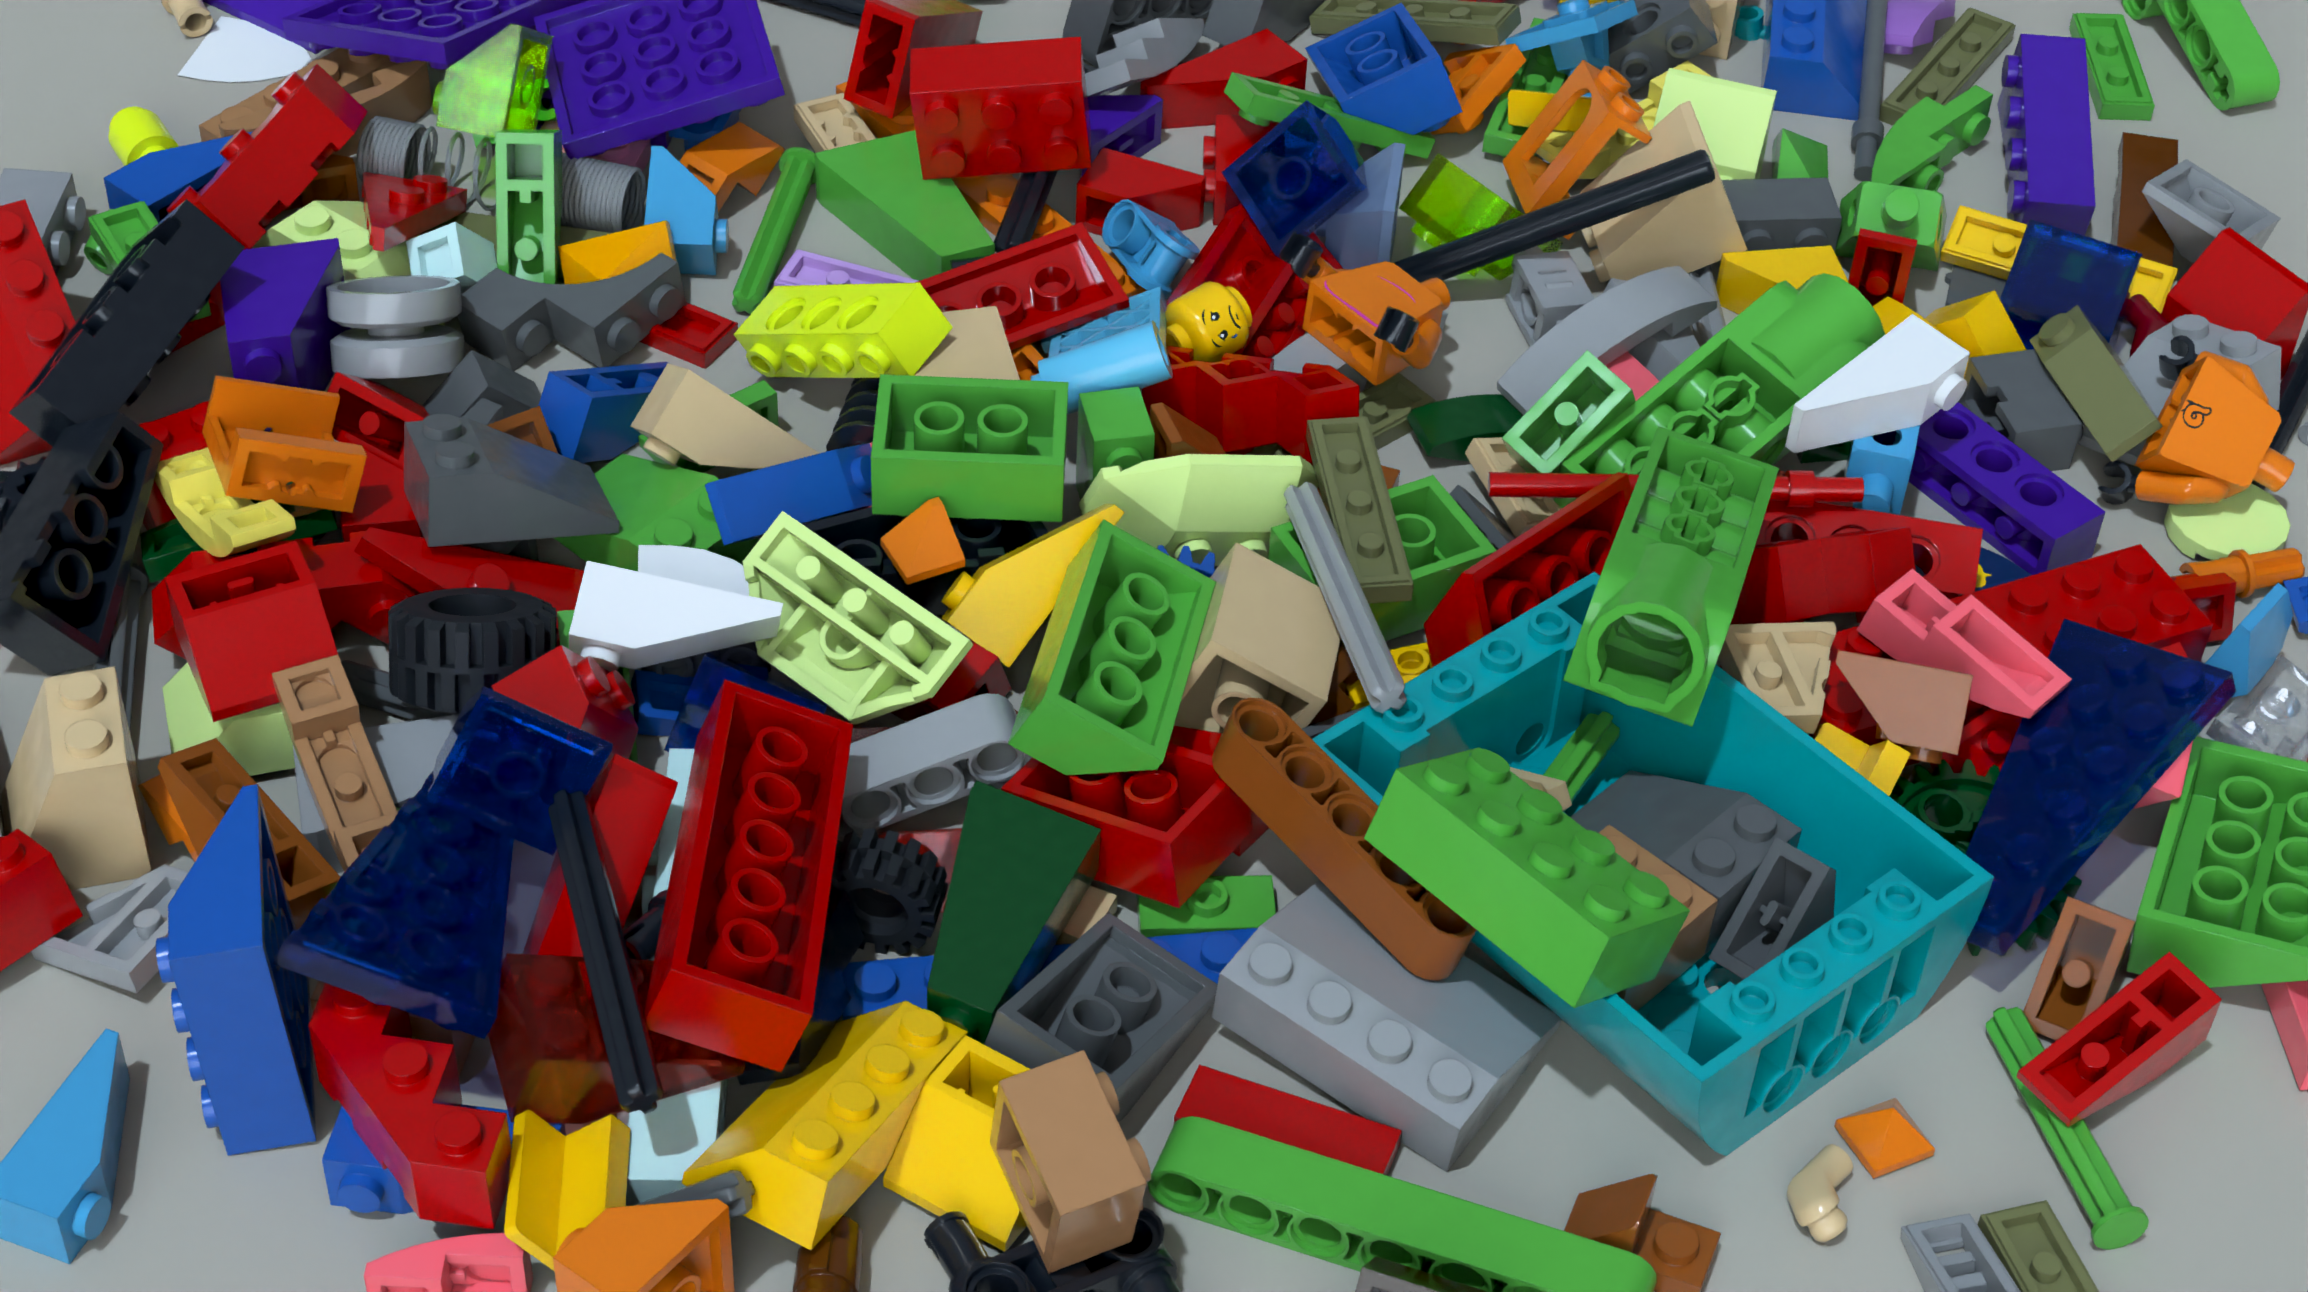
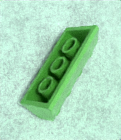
M1103 519L1068 565L1008 745L1066 776L1157 770L1164 761L1216 581Z

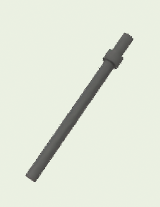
M1867 0L1858 120L1852 125L1851 147L1855 151L1854 177L1859 181H1870L1875 157L1884 139V125L1880 121L1888 0Z

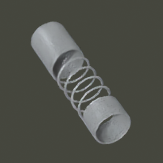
M375 116L365 126L358 145L357 172L361 182L362 173L364 172L411 180L416 175H429L437 154L438 135L436 129L433 126L426 129L423 124ZM430 132H432V134H433L432 152H431V140H430V135H429ZM456 132L453 135L447 148L445 159L447 186H454L463 164L465 140L461 132ZM459 137V157L455 172L451 178V156L456 139ZM484 137L479 142L475 152L472 176L474 192L467 199V204L476 198L479 205L485 211H493L496 209V204L492 206L485 205L480 196V191L487 179L492 159V145L488 137ZM486 143V162L478 184L479 159L483 145ZM562 152L561 226L609 233L638 227L646 196L645 176L639 167L588 157H580L579 159L574 157L570 159L566 153Z

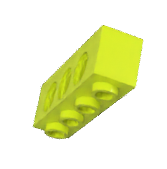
M920 282L774 286L733 335L747 351L746 358L750 365L766 377L880 378V374L914 376L953 327Z

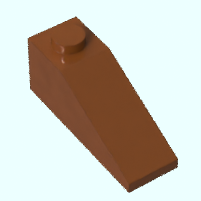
M217 738L161 757L157 766L198 856L242 786L257 784ZM258 785L300 942L319 933L343 879Z

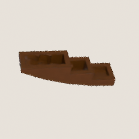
M2123 132L2118 148V184L2113 198V234L2109 245L2110 249L2173 267L2174 243L2151 208L2142 190L2148 181L2178 164V140ZM2108 310V317L2125 319L2122 314Z

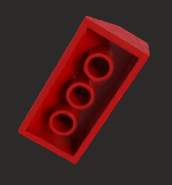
M25 199L0 206V465L51 451L52 446L9 412L75 324Z
M1616 473L1462 572L1424 623L1432 667L1595 571L1601 575L1632 495L1628 473Z

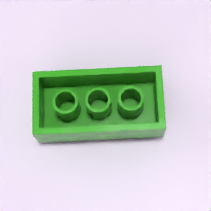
M1480 747L1397 768L1364 837L1372 846L1573 1008L1654 980L1690 912L1686 906L1669 894V888L1662 880L1647 872L1639 871L1615 852V847L1609 839L1595 831L1582 827L1562 811V806L1556 798L1544 791L1533 789L1510 771V766L1503 757Z

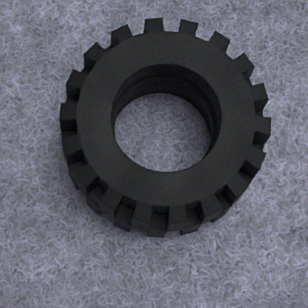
M453 588L429 591L394 604L388 611L390 693L401 701L433 711L469 714L502 712L503 709L492 685L557 647L556 608L552 607V604L526 593L494 588Z

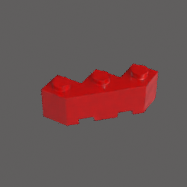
M318 64L303 77L294 71L271 94L277 101V104L267 119L251 134L244 128L240 129L222 147L219 153L225 158V161L215 176L198 192L191 186H188L170 204L166 211L171 213L187 199L245 247L244 249H251L267 232L265 228L273 218L283 209H287L319 174L317 170L334 151H339L355 134L368 111Z
M1166 346L1173 378L1140 389L1149 418L1150 405L1162 402L1216 436L1226 454L1244 455L1252 451L1254 447L1277 443L1292 455L1301 456L1311 463L1312 466L1313 463L1306 439L1307 420L1359 417L1360 386L1329 365L1306 363L1303 366L1302 373L1274 370V359L1225 353L1222 356V361L1194 360V349Z
M1911 528L1863 530L1835 534L1833 537L1807 540L1793 539L1755 544L1731 624L1804 622V619L1815 616L1856 612L1857 623H1861L1877 596L1912 568L1916 571Z
M366 531L349 533L350 541L314 546L313 539L310 537L277 541L257 547V551L297 541L316 581L330 629L342 620L389 645L388 611L390 607L409 597L421 594L354 552ZM207 550L191 552L167 576L242 555L216 557L208 553ZM163 579L152 590L154 644L186 659L176 636L165 579Z
M331 968L308 1024L319 1082L333 1101L338 1100L352 1118L354 1130L382 1168H388L403 1188L404 1198L420 1219L494 1229L508 1190L512 1148L507 1113L461 1107L462 1095L454 1045L411 1039L412 1032L403 978Z

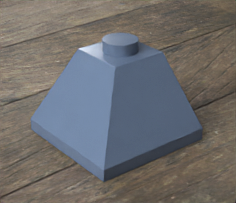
M1391 144L1335 180L1330 203H1319L1315 234L1326 237V248L1343 269H1355L1384 261L1391 262L1405 144Z

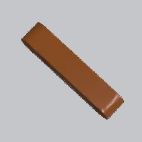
M1250 697L1240 700L1233 707L1212 756L1213 768L1219 777L1406 969L1426 980L1448 978L1457 968L1477 930L1364 839L1378 809V805L1280 707L1262 698Z

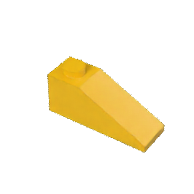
M1104 504L979 567L973 576H970L965 571L962 572L941 601L948 607V610L941 619L968 639L998 656L1001 664L1010 668L1053 610L1068 565L1103 519L1116 525L1125 512L1114 504Z

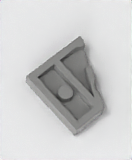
M164 864L135 879L127 888L118 892L108 893L85 905L89 919L55 937H51L33 949L31 952L34 959L138 993L159 971L156 957V939L168 936V904L185 879L188 871Z

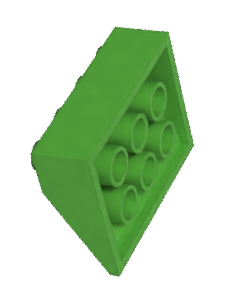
M2193 736L2182 794L2180 798L2173 799L2169 807L2137 913L2126 971L2140 975L2170 951L2209 988L2307 981L2308 762Z

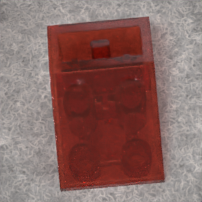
M506 953L483 1017L510 1121L514 1122L516 1115L528 1109L547 1123L583 1124L610 1114L625 1111L621 1108L618 1101L584 957ZM630 959L644 1013L654 960ZM648 1030L664 1091L658 1100L742 1075L746 1068L744 1060Z

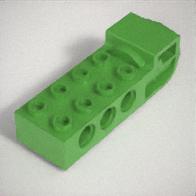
M1825 273L1815 275L1798 289L1787 281L1777 283L1561 464L1560 473L1616 474L1621 472L1640 474L1658 426L1749 458L1775 465L1791 451L1785 447L1794 404L1882 338L1885 333L1881 320L1871 303L1853 285L1840 277ZM1554 498L1553 501L1563 508L1577 498Z
M1658 426L1595 588L1563 681L1618 700L1627 706L1637 707L1692 727L1730 627L1779 468Z

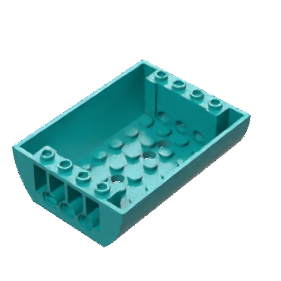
M1594 571L1405 683L1403 692L1407 700L1399 710L1390 707L1384 713H1380L1368 705L1312 738V740L1379 806L1397 768L1478 747L1500 755L1508 762L1510 767L1543 775L1587 714L1599 715L1602 711H1606L1613 715L1612 722L1620 728V736L1573 800L1572 806L1565 811L1569 817L1629 770L1748 793L1802 829L1797 848L1836 870L1834 918L1745 979L1709 959L1712 952L1710 950L1638 1011L1616 993L1573 1008L1479 931H1476L1471 942L1711 1149L1727 1156L1917 1019L1963 949L1985 904L1994 876L1718 665H1715L1692 727L1637 707L1627 706L1618 700L1563 681L1600 575ZM1712 986H1722L1712 994L1707 990V988Z

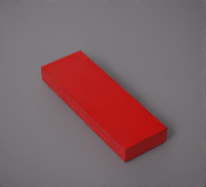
M1200 1064L1174 1115V1123L1182 1117L1195 1116L1205 1118L1384 1175H1388L1399 1149L1402 1130Z

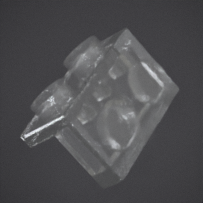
M2280 655L2257 685L2247 695L2238 696L2213 721L2205 734L2215 741L2305 761L2308 758V675L2284 656Z

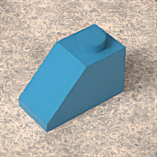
M651 146L644 225L665 220L670 223L680 274L716 275L718 253H728V219H719L716 196L666 148L663 146Z

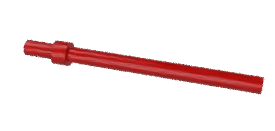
M1787 470L1785 476L1776 477L1769 501H1784L1786 507L1812 508L1814 502H1862L1864 497V480L1862 477H1815L1813 470ZM1489 472L1488 497L1579 498L1615 474ZM1628 474L1631 493L1634 490L1639 474Z

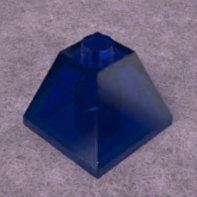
M483 686L464 705L436 759L425 800L553 856L557 846L548 813L549 806L554 803L553 795L562 789H566L569 793L582 791L587 795L612 752L613 744Z

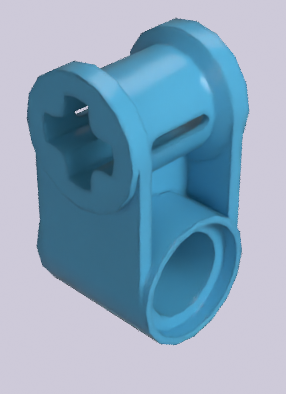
M1129 199L1116 203L1104 220L1102 238L1105 244L1109 246L1126 267L1127 274L1147 291L1161 286L1165 299H1168L1173 291L1170 286L1188 259L1195 260L1200 252L1199 248L1178 229L1173 221Z

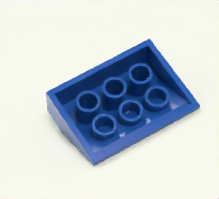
M258 784L242 786L168 904V936L156 939V957L161 980L163 983L175 982L177 987L172 988L171 991L172 1011L177 1032L190 1031L191 1037H187L186 1040L187 1060L193 1082L205 1080L206 1083L201 1086V1102L205 1124L208 1129L219 1127L227 1155L316 1141L313 1054L308 1026L311 1019L309 977Z

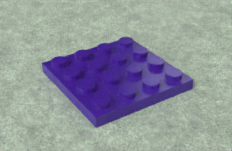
M325 0L282 18L286 39L307 42L311 49L325 50L338 47L349 49V54L353 56L382 54L388 55L389 60L396 63L419 60L430 62V67L434 69H450L462 65L463 58L470 54L498 49L500 41L508 37L524 36L535 32L536 26L533 17L589 0Z
M589 0L533 17L559 130H562V145L567 157L570 159L574 157L579 159L586 156H598L615 147L638 140L653 139L661 133L693 123L708 122L716 116L748 106H760L771 99L785 95L757 0Z

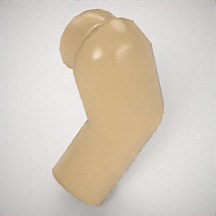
M1834 1144L1825 1146L1792 1178L1787 1189V1197L1797 1222L1800 1226H1808L1812 1237L1820 1242H1826L1838 1236L1844 1231L1848 1221L1846 1214L1837 1206L1840 1199L1835 1188L1852 1172L1853 1163L1850 1156L1842 1148Z

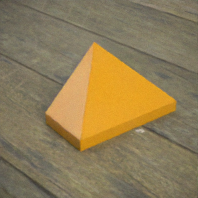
M666 220L558 246L565 284H580L611 278L639 267L661 252L677 261L670 223Z

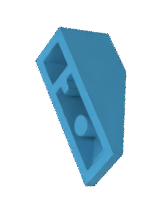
M107 1028L103 1031L0 1162V1239L71 1264L86 1242L95 1239L106 1226L113 1204L130 1082L118 1032Z

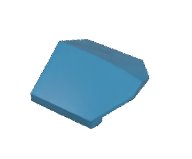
M2277 583L2197 672L2210 698L2206 702L2247 695L2273 665L2283 648L2293 617L2289 592L2280 583Z

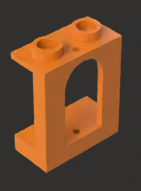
M1582 60L1503 159L1502 162L1525 214L1570 198L1568 190L1618 128L1646 144L1652 139L1642 119L1644 110L1631 98L1628 89L1631 87L1630 83L1615 69L1604 66L1600 70ZM1586 93H1591V106L1585 120L1551 164L1534 156L1575 102ZM1574 233L1568 234L1563 237L1569 240L1574 235Z
M215 375L202 433L225 495L260 501L273 499L276 503L353 513L367 455L362 445L334 441L331 433L340 395L338 393ZM266 428H272L269 432L264 431Z

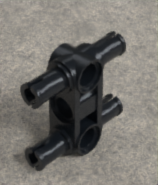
M1143 1207V1210L1139 1212L1132 1242L1052 1273H1048L1034 1240L994 1257H989L970 1227L968 1218L960 1211H952L939 1216L929 1224L924 1232L926 1238L924 1241L927 1247L933 1251L950 1279L949 1292H1181L1175 1283L1177 1278L1176 1263L1163 1244L1164 1227L1161 1219L1146 1207Z

